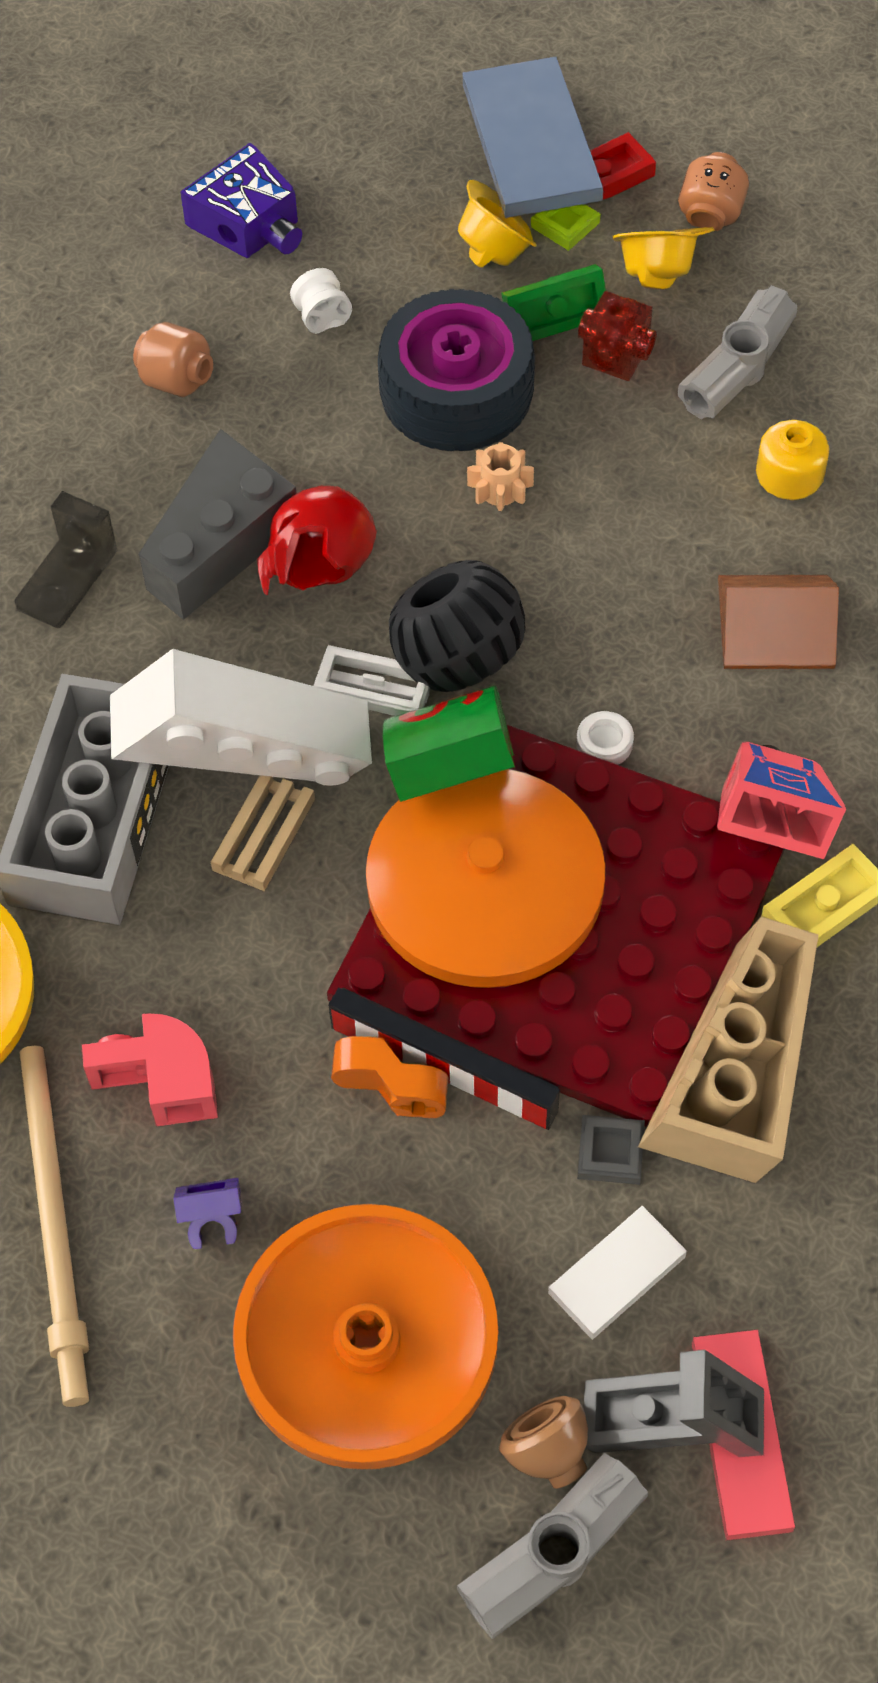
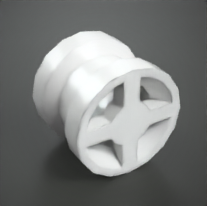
M316 268L307 271L292 285L290 291L291 300L295 307L302 312V320L310 332L317 334L326 329L344 325L349 319L352 312V304L347 295L340 290V282L333 271L326 268Z

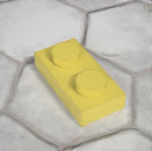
M851 844L764 905L761 916L818 934V947L878 904V869L854 844Z

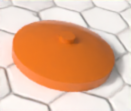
M506 769L402 802L398 800L381 820L369 847L366 864L368 900L375 922L384 938L403 959L417 969L440 980L469 987L491 988L514 985L537 978L562 964L582 945L591 932L598 918L603 900L605 884L603 850L597 833L586 814L565 793L542 779L523 772Z
M377 1204L349 1205L327 1210L303 1220L282 1234L265 1250L249 1273L238 1299L233 1325V1347L242 1386L251 1405L260 1419L281 1441L299 1453L328 1465L361 1470L380 1469L413 1461L430 1453L454 1436L471 1418L480 1405L494 1372L498 1347V1319L494 1297L482 1268L472 1253L451 1232L435 1221L403 1208Z

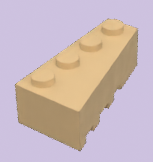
M761 916L737 943L638 1145L639 1148L754 1183L759 1181L783 1160L818 934Z

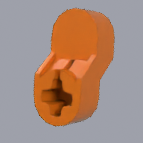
M350 1036L336 1042L331 1079L336 1085L342 1088L378 1090L397 1116L439 1118L445 1114L449 1077L441 1069L427 1065L401 1063L383 1038Z

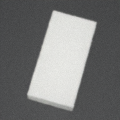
M641 1206L550 1285L548 1294L593 1340L686 1257L687 1250Z

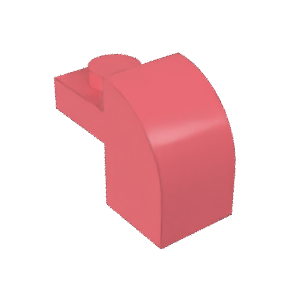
M142 1014L144 1036L133 1038L129 1035L114 1034L101 1038L98 1043L82 1045L83 1067L92 1090L148 1082L150 1107L156 1126L218 1118L214 1078L206 1048L198 1034L184 1022L162 1014Z

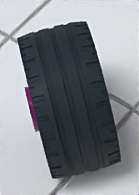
M464 289L439 290V292L434 291L427 295H421V297L413 299L410 303H406L387 322V326L384 327L383 334L381 335L378 351L379 391L387 417L397 430L403 432L407 438L432 449L470 451L475 448L480 449L492 445L494 442L507 437L510 432H513L521 424L522 419L524 420L527 415L534 392L535 353L533 341L524 319L521 318L519 313L515 312L513 307L508 306L506 302H502L501 299L494 298L490 294H483L480 291L475 292L474 290L468 291Z

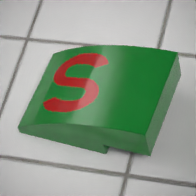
M495 685L384 720L383 747L385 763L400 802L515 767L512 758L514 754L503 707Z

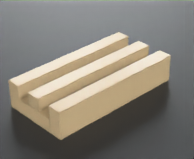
M260 775L211 860L212 871L265 891L315 800L314 790L304 786L300 791L294 788L292 781L283 778L280 783L271 776ZM268 793L274 794L235 865L230 864L232 857ZM287 800L295 802L256 873L248 871Z

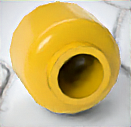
M780 421L769 427L761 438L756 466V474L761 486L768 493L787 500L803 499L815 493L824 481L830 448L826 436L818 427L806 421Z

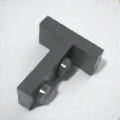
M706 1350L680 1352V1371L585 1381L584 1412L588 1424L586 1449L594 1453L716 1443L738 1457L764 1455V1388Z

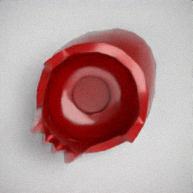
M324 485L302 490L285 501L271 520V536L268 548L257 558L258 573L264 594L268 596L273 575L278 576L280 584L284 585L287 583L302 591L310 587L342 583L352 577L371 555L376 539L377 530L375 523L365 505L349 491L338 486Z

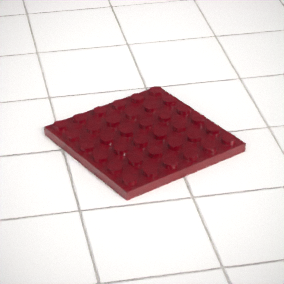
M507 725L515 766L510 768V770L523 772L542 779L565 793L586 814L600 840L605 862V884L600 912L591 932L582 945L568 959L537 978L502 987H469L430 976L403 959L382 935L370 908L327 991L328 1001H331L338 987L346 988L557 1086L560 1089V1093L625 1119L645 1120L644 1126L648 1127L735 946L752 928L785 848L718 830L717 824L720 802Z

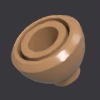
M560 1396L544 1401L529 1409L504 1431L499 1444L500 1453L518 1471L530 1477L548 1479L555 1489L573 1483L587 1469L582 1456L588 1441V1424L580 1401L576 1398Z

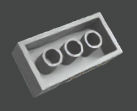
M61 674L0 853V888L7 905L121 925L169 765L112 759L110 695L124 684Z

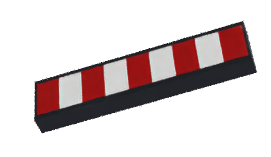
M338 987L328 1004L331 1028L348 1037L383 1038L401 1062L427 1065L441 1069L449 1077L448 1084L544 1129H550L558 1114L560 1089L549 1082L346 988Z

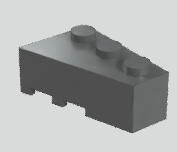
M220 429L139 552L146 590L184 620L252 564L268 548L271 536V520L279 507L296 494V487Z

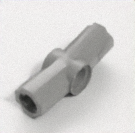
M772 285L768 289L757 290L738 321L731 323L724 330L722 343L679 384L678 397L683 401L688 412L701 420L706 417L714 418L744 387L754 385L761 380L764 375L765 364L797 314L798 305L789 298L787 291Z
M604 1452L550 1513L536 1520L528 1534L457 1585L458 1592L481 1628L485 1630L491 1639H494L560 1588L570 1586L580 1579L587 1564L648 1497V1491L639 1482L637 1476L621 1461L610 1457ZM554 1536L564 1537L572 1542L576 1548L577 1555L568 1564H551L540 1554L539 1547L542 1542Z

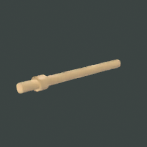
M34 1045L21 1049L19 1053L53 1324L47 1328L50 1356L58 1361L63 1405L75 1407L89 1402L83 1355L89 1351L86 1323L79 1320L44 1048Z

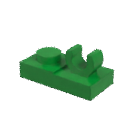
M596 264L501 293L503 302L513 307L515 312L519 313L526 322V326H528L532 336V341L611 318L603 269Z

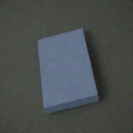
M557 57L462 73L463 88L505 218L603 201V186Z

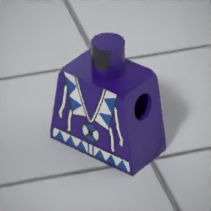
M252 143L247 144L180 191L185 224L245 258H249L268 243L281 253L290 254L301 242L302 231L294 225L298 222L295 191L291 184Z

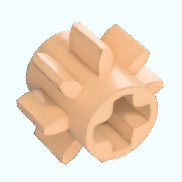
M503 442L492 445L484 451L478 449L476 451V465L467 467V486L476 488V503L480 504L487 501L492 505H496L498 511H502L505 505H509L514 501L524 504L525 489L534 485V467L525 466V450L517 451L514 447L503 444Z

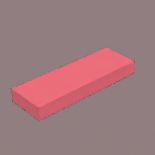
M758 1330L693 1337V1351H708L764 1388V1455L738 1457L716 1443L709 1444L726 1540L793 1532L795 1523Z

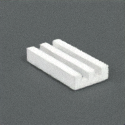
M331 645L327 646L314 683L315 687L367 700L368 710L394 716L423 708L425 703H427L430 687L419 681L417 687L414 688L384 681V677L367 673L359 676L333 670L334 665L339 664L414 681L395 659Z

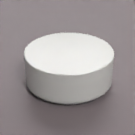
M600 711L590 714L578 727V751L617 765L625 761L632 751L634 741L633 728L628 720L617 713Z

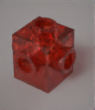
M604 291L595 309L587 308L579 325L578 338L583 339L582 365L630 381L640 361L648 360L655 345L657 332L651 329L653 307L631 298H625Z

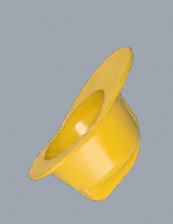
M469 180L466 187L469 201L459 222L458 232L462 239L470 246L469 257L478 267H484L490 261L501 266H508L530 245L537 246L533 241L530 227L520 215L505 218L495 190L476 180Z
M713 227L675 231L630 232L614 235L613 240L621 242L625 268L629 275L639 278L641 285L645 288L666 289L671 287L677 277L688 274L692 264L697 237L715 230Z

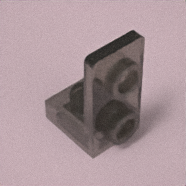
M64 491L59 494L50 506L59 540L14 600L16 609L19 612L56 628H61L118 551L109 511Z

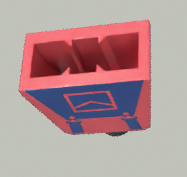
M743 742L740 745L722 789L717 827L720 831L824 859L844 816L846 807L823 768L817 762L782 752L772 745L761 746L751 742Z

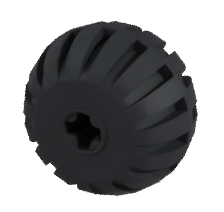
M477 560L450 563L446 567L443 566L432 571L426 577L423 576L414 583V586L408 588L395 603L389 618L390 645L396 661L414 681H419L429 686L430 689L441 692L462 690L467 686H474L482 682L489 675L491 677L516 654V651L522 644L525 633V613L517 589L499 570Z

